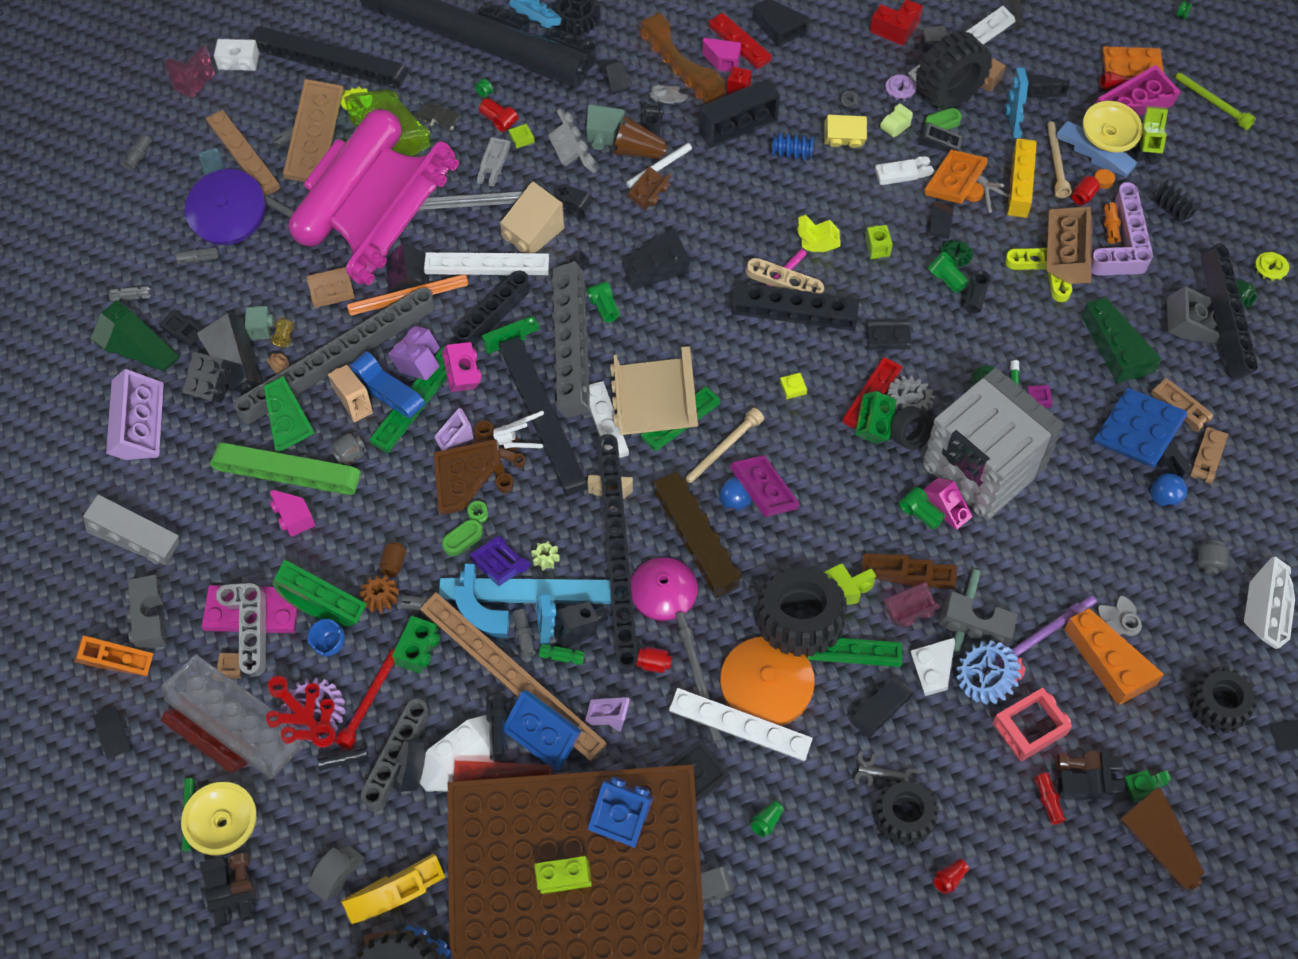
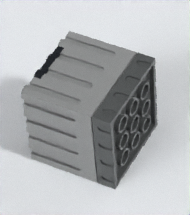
M995 367L935 418V425L932 427L931 437L927 445L929 448L926 449L924 456L926 459L923 460L922 465L937 478L955 481L964 501L973 508L978 516L988 521L1047 468V463L1052 456L1056 441L1065 423L1057 419L1048 409L1040 405L1031 395L1022 390L1014 381Z

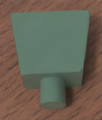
M588 105L587 141L593 143L592 147L594 149L602 150L604 145L615 144L621 124L625 125V120H623L625 110Z

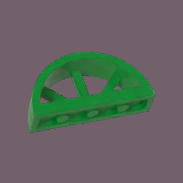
M285 559L273 580L274 589L285 601L319 620L331 619L338 625L352 626L357 624L366 606V603Z

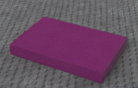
M765 455L735 461L730 465V469L764 517L796 510L800 506L798 500Z

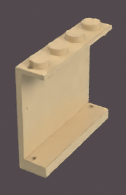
M690 346L681 347V359L620 365L617 355H614V364H610L612 377L615 376V380H611L612 392L616 393V397H612L613 408L617 410V414H614V425L619 427L620 435L698 427Z

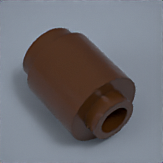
M390 542V544L384 546L379 564L381 574L388 577H397L398 573L401 572L406 555V549L403 548L402 544Z

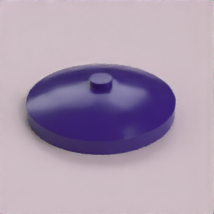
M222 169L207 174L192 187L185 203V215L191 229L199 238L215 245H231L245 240L258 229L266 212V198L258 182L249 174L236 169Z

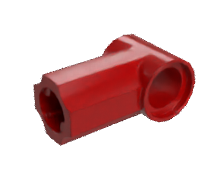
M485 98L479 107V113L493 121V124L500 132L508 130L519 119L517 113L512 108H503L491 99Z

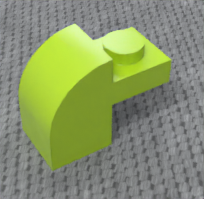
M1146 107L1142 124L1143 133L1140 138V148L1143 152L1163 153L1167 136L1164 130L1168 114L1167 108Z
M843 564L824 572L828 575L829 579L832 577L838 582V586L842 587L847 605L859 603L861 593L871 590L876 578L872 569L851 578Z

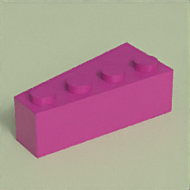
M1155 65L1097 99L1096 103L1103 101L1119 102L1133 109L1139 116L1145 114L1147 106L1164 108L1173 106L1181 91Z

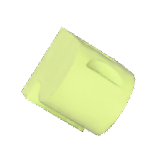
M898 104L894 108V112L884 118L880 128L892 137H896L911 125L913 112Z

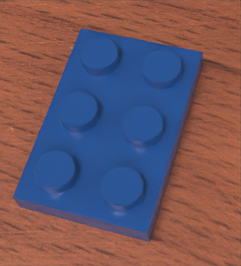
M528 690L521 692L504 724V731L507 735L556 772L563 767L582 730Z

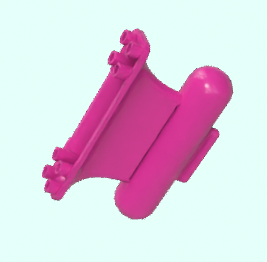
M376 109L369 112L347 142L338 139L333 143L306 179L304 186L310 191L288 222L292 238L297 243L308 247L321 244L333 228L343 235L352 250V257L346 265V273L359 285L364 283L370 285L374 281L375 276L373 272L377 267L381 269L385 266L387 262L385 256L390 247L430 193L437 186L442 187L447 181L445 175L449 169L454 171L459 164V161L455 159V153L443 141L437 142L431 151L424 156L413 157L393 151V147L401 137L402 129L399 119L392 112L385 109Z

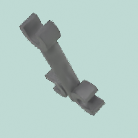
M860 751L857 757L859 770L854 778V786H858L860 779L867 780V789H870L873 783L872 777L899 781V778H905V782H909V777H918L919 771L917 769H909L904 773L873 767L876 755L872 754L871 760L866 762L862 759L863 752Z

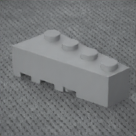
M97 495L83 516L87 533L135 554L144 556L155 564L166 565L180 544L179 535L100 495Z

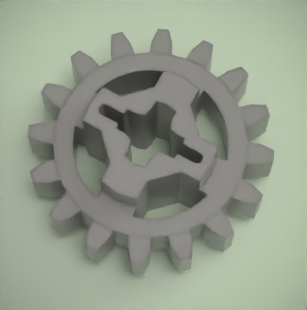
M902 376L901 380L896 378L894 383L890 384L887 396L897 400L895 410L915 406L927 412L931 410L935 398L932 395L933 390L927 389L928 384H921V379L915 381L913 376H910L909 380Z

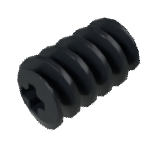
M1168 179L1157 189L1154 201L1160 202V206L1166 207L1168 212L1172 211V215L1175 217L1179 216V221L1183 222L1197 212L1201 203L1198 202L1193 205L1194 197L1186 200L1189 194L1185 193L1181 196L1180 194L1183 189L1179 188L1175 191L1176 183L1168 186L1170 179Z

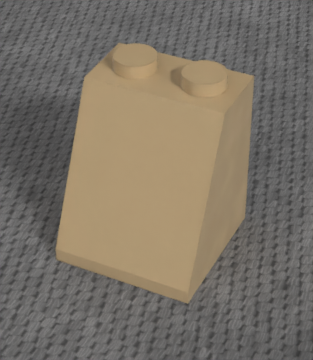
M532 182L500 222L502 237L507 242L513 243L520 252L535 254L564 229L562 202L535 182Z

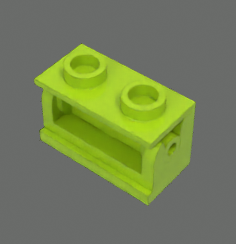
M586 856L535 864L537 888L541 890V894L592 887L589 861Z

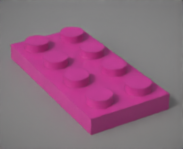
M209 585L202 629L204 631L239 632V609H228L220 604L216 594L221 586ZM259 587L266 595V632L295 633L299 609L285 601L276 592L274 587ZM252 591L249 594V601L257 597V591ZM234 592L226 595V602H230L234 598ZM256 613L250 615L248 619L249 624L257 620Z

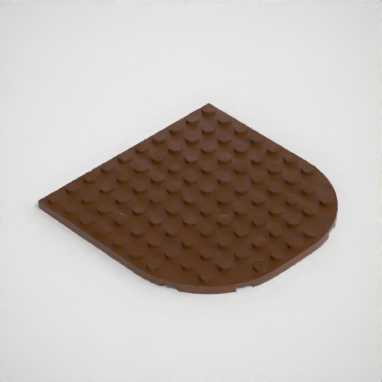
M694 765L447 782L449 939L452 959H699L704 937V910ZM612 777L625 780V786L635 789V786L645 787L650 790L649 795L654 796L636 847L588 830L602 784L607 779L611 780ZM586 856L589 861L592 887L541 894V890L537 888L535 864Z

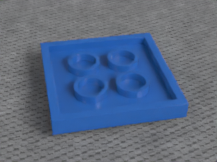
M1127 388L1094 439L1095 444L1154 468L1187 417V411Z

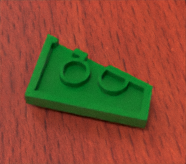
M284 376L264 386L276 453H280L315 434Z

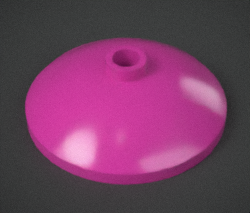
M659 557L648 560L636 569L631 578L634 606L643 615L654 620H674L677 613L684 612L686 614L692 608L697 598L698 584L694 573L686 564L677 559ZM661 580L668 581L666 584L660 583Z

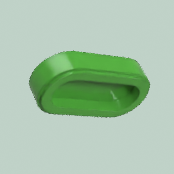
M949 108L929 115L925 120L924 126L929 122L949 130L960 124L962 114L957 109Z
M467 520L447 534L442 540L444 552L449 556H458L478 542L483 535L481 524L476 520Z

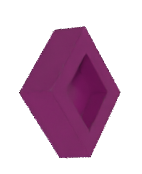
M1049 385L1027 387L1026 392L1040 405H1043L1045 408L1052 407L1053 401Z

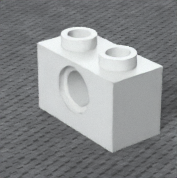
M217 40L214 58L218 69L256 70L259 51L255 40Z

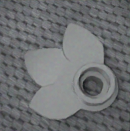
M656 85L652 87L650 97L655 101L667 104L683 102L688 98V95L679 93V86L666 87Z
M1120 596L1116 607L1100 605L1098 607L1100 618L1119 635L1135 636L1140 632L1142 624L1139 617L1136 616L1137 609L1126 597ZM1125 624H1131L1133 628H1129Z

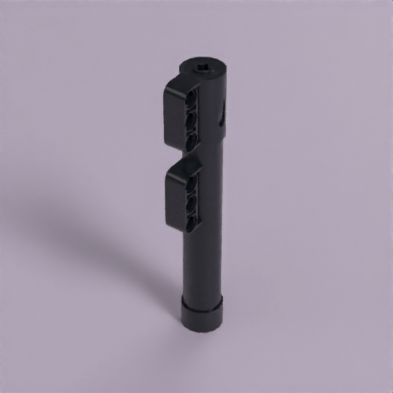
M360 0L363 8L403 20L523 66L526 70L574 88H579L583 84L588 71L595 65L597 49L595 43L559 29H549L542 36L529 34L530 20L528 18L491 4L482 5L473 13L441 0Z

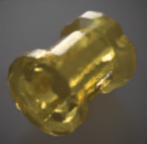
M280 319L275 322L276 331L271 341L276 346L288 347L291 343L289 338L290 332L293 331L294 325L288 320Z

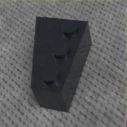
M675 227L624 261L625 277L633 291L689 273V256Z

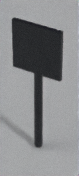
M1298 720L1270 724L1278 752L1298 749Z

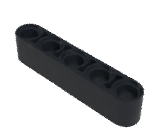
M521 270L513 272L454 329L456 344L471 342L473 348L482 339V335L490 332L520 303L530 291L528 274Z

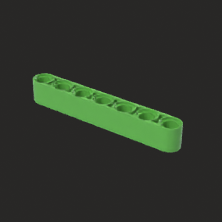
M226 443L217 444L210 461V466L218 471L346 495L355 494L361 477L360 470L355 467Z

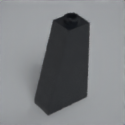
M227 313L197 333L210 356L233 362L231 374L227 382L231 390L247 393L261 384L241 317Z

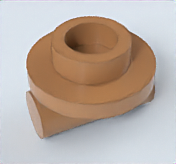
M280 353L271 354L267 360V363L276 375L290 366L288 359Z

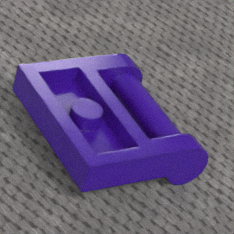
M501 536L495 537L470 554V560L497 586L502 585L519 572L527 571L530 567V562L526 558H521L512 550ZM500 550V551H501L504 555H506L514 564L511 565V564H510L505 558H503L497 551Z

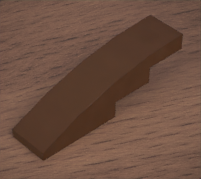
M863 554L861 573L872 569L876 575L875 579L912 586L956 589L957 565L934 564L933 560L910 559L908 555Z

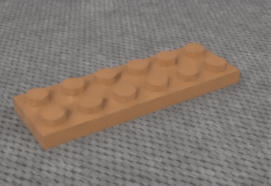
M305 79L283 172L284 179L305 182L332 146L344 86Z

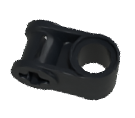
M644 102L643 127L659 136L661 120L663 118V103L647 104V102Z
M567 184L557 185L554 189L556 199L562 202L563 211L576 217H584L594 200L590 193L570 187Z

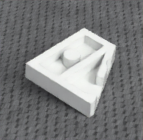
M954 638L911 650L925 696L948 690L955 648Z

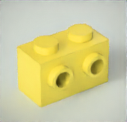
M827 115L824 122V144H829L831 147L849 145L851 148H858L864 145L867 140L866 116Z

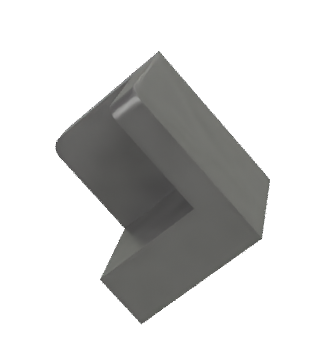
M945 26L923 28L920 39L921 44H935L941 41L942 37L948 36Z

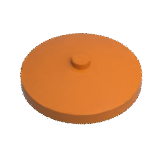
M763 637L749 639L735 647L723 664L720 687L725 703L730 708L779 726L794 721L806 710L814 691V672L809 660L804 654L801 657H796L793 653L784 654L781 652V649H774L770 646V641L766 642Z

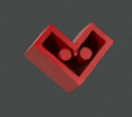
M905 0L897 11L881 4L872 16L870 32L904 46L920 23L923 6L910 0Z

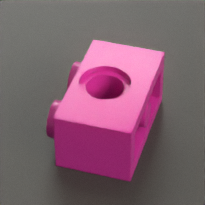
M471 342L446 345L442 351L450 392L475 389L481 381V372L477 369L476 350L472 348ZM459 364L465 365L467 370H462Z

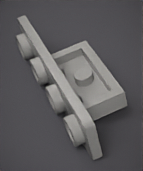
M559 108L557 113L563 124L548 136L561 163L567 166L580 157L583 165L592 173H595L597 171L594 166L596 162L587 152L588 146L580 138L581 132L573 124L574 118L568 111L565 113Z

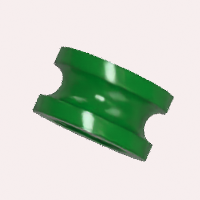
M1183 1L1176 16H1182L1183 19H1186L1193 4H1186V1Z
M483 78L480 80V83H475V89L482 98H486L488 94L493 93V88L486 79Z

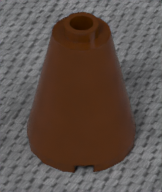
M623 117L626 123L620 126L614 144L618 148L617 151L613 150L612 154L660 159L661 156L665 157L668 145H665L666 140L629 117Z

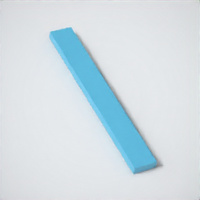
M440 578L439 595L443 599H449V602H456L454 586H464L460 584V578ZM476 578L475 599L478 603H537L540 595L550 594L551 603L581 604L590 602L591 604H611L609 580L509 579L500 586H497L491 579ZM622 591L616 592L615 595L618 598H622Z

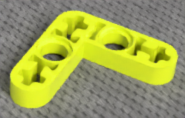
M1047 248L1012 249L1007 253L1005 264L1012 270L1047 269V261H1045V257L1047 260ZM1037 256L1041 261L1034 262L1030 257ZM1047 271L1053 299L1058 302H1066L1072 293V285ZM1060 285H1062V292L1065 294H1062L1061 291H1059Z

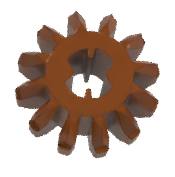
M378 574L375 580L368 578V584H362V592L359 594L360 599L366 603L365 608H369L372 613L378 609L379 613L383 614V609L385 608L391 611V604H397L399 590L396 588V582L394 580L390 581L387 575L380 579Z

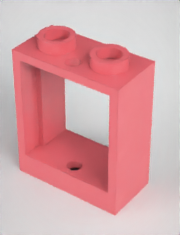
M1044 688L1037 690L998 713L993 721V725L1020 762L1067 735L1072 727L1067 714L1060 711L1054 697L1047 693ZM1038 701L1058 728L1029 744L1010 717Z

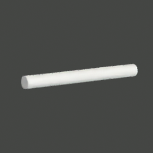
M689 143L683 145L650 167L656 171L661 170L692 150ZM646 170L627 181L628 188L631 189Z

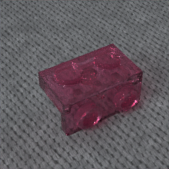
M922 582L883 599L893 625H902L903 628L916 623L914 619L920 616L924 619L935 615V610L941 608L939 603L934 602L927 582Z

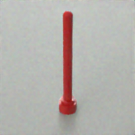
M396 648L391 649L347 728H344L337 734L334 741L339 746L345 749H352L356 741L355 732L394 664L392 655Z

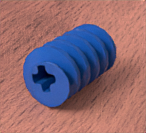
M779 132L777 137L774 136L772 156H775L778 151L779 157L782 158L786 152L787 158L790 159L794 153L796 160H798L801 154L803 161L808 156H810L811 161L814 144L813 136H810L809 140L806 141L805 135L798 140L797 134L791 139L789 133L783 138L782 132Z

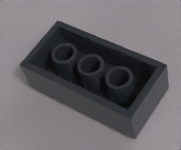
M766 79L710 103H705L700 106L699 134L711 149L778 121L780 93L771 81Z

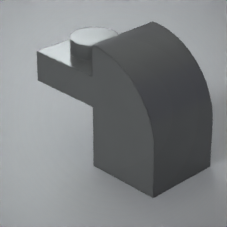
M347 844L338 850L333 847L316 866L307 888L327 902L342 891L347 876L363 864L365 857Z

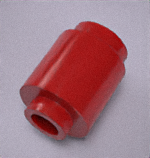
M1085 176L1074 188L1071 196L1072 200L1078 205L1089 203L1100 190L1099 181L1093 176Z
M646 647V649L640 648L637 667H642V670L664 674L666 669L670 670L672 656L668 655V650Z

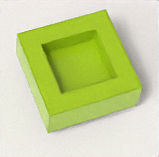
M527 124L509 129V136L516 149L534 143V136Z

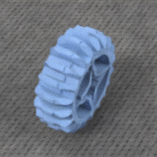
M990 640L987 645L981 641L979 648L976 645H972L973 651L971 653L965 651L966 659L960 658L963 666L957 667V671L961 673L957 676V680L961 682L960 688L965 691L969 698L971 697L978 703L981 701L983 704H988L991 701L993 704H997L998 697L1006 701L1004 694L1007 692L1013 694L1012 686L1019 687L1015 679L1021 678V674L1018 672L1021 669V665L1017 662L1018 657L1012 653L1013 651L1009 647L1005 648V645L1000 642L996 645L994 641ZM997 657L1003 659L1005 669H1001L996 662ZM973 676H977L980 679L981 688L975 686Z

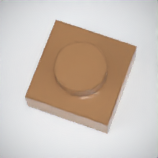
M219 653L217 677L242 679L243 671L239 667V653Z

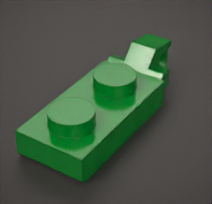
M532 316L482 335L484 350L487 354L500 350L498 343L517 336L520 337L521 341L526 340L525 336L539 330V324L535 317Z

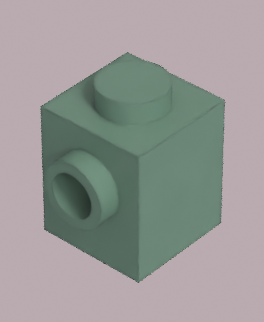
M267 306L247 307L245 329L249 340L270 339L271 327H274L273 314L269 313Z

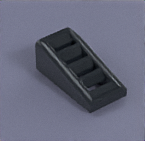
M1029 74L1028 98L1066 97L1070 80Z
M927 122L921 131L918 144L948 152L950 150L960 152L963 136Z

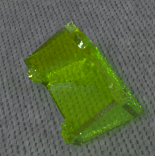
M389 89L353 93L345 97L349 119L354 126L359 125L369 112L376 109L388 110L399 119L402 134L399 141L393 147V151L413 156L431 146L429 139L431 135L427 127H423L399 101L394 91L391 92Z

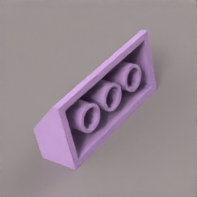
M124 369L112 379L106 454L124 460L157 458L159 456L163 382Z

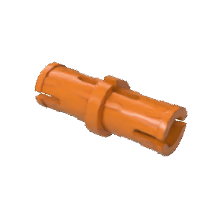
M1109 203L1110 209L1108 204L1104 205L1106 218L1104 227L1107 229L1108 243L1115 244V238L1117 243L1121 241L1119 231L1121 221L1118 218L1117 204Z

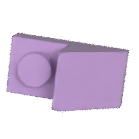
M624 697L591 700L585 722L589 725L609 724L617 731H621L630 699Z

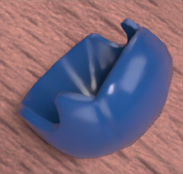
M1163 474L1150 486V494L1153 500L1160 506L1168 504L1176 506L1187 496L1188 489L1182 477L1176 474Z
M732 477L725 481L719 491V500L725 508L731 507L739 511L748 507L752 502V498L737 477Z
M321 619L315 622L309 629L307 642L317 654L329 657L341 650L345 644V633L335 621Z

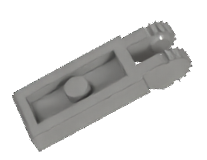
M491 137L480 164V171L477 177L478 184L484 183L487 172L491 173L489 186H495L509 152L510 141Z

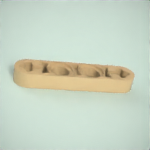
M759 258L749 260L746 267L748 277L776 288L812 292V287H815L816 292L813 293L822 294L824 291V285L818 279ZM754 266L758 267L757 271L753 270ZM777 272L780 275V278L773 279L771 278L770 273ZM796 279L800 285L792 286L789 280Z

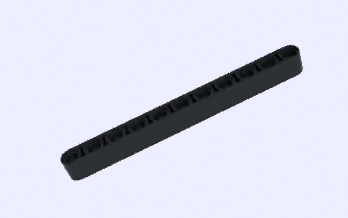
M604 434L598 440V462L615 658L619 672L631 674L637 667L638 654L618 440L614 435ZM610 445L613 448L610 450H606L603 448V446ZM612 465L615 469L607 470L604 467ZM615 486L617 489L615 491H609L606 489V487ZM615 506L619 510L616 512H611L608 510V508ZM617 527L621 531L619 533H612L610 529ZM615 548H619L623 552L617 555L612 553L611 551ZM619 569L624 571L625 574L616 576L613 572ZM618 591H623L627 594V596L624 598H618L615 595V593ZM619 613H626L629 618L620 620L617 615ZM621 635H628L631 640L629 642H622L619 640V637ZM629 657L633 660V663L625 665L621 662V659Z

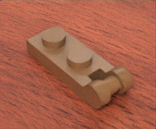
M1165 378L1151 393L1153 397L1160 401L1186 410L1187 417L1184 421L1189 424L1190 429L1194 432L1200 431L1204 426L1203 424L1208 423L1213 418L1212 413L1168 378Z
M1210 427L1206 428L1189 477L1195 479L1198 477L1204 479V482L1212 484L1228 437L1227 433Z

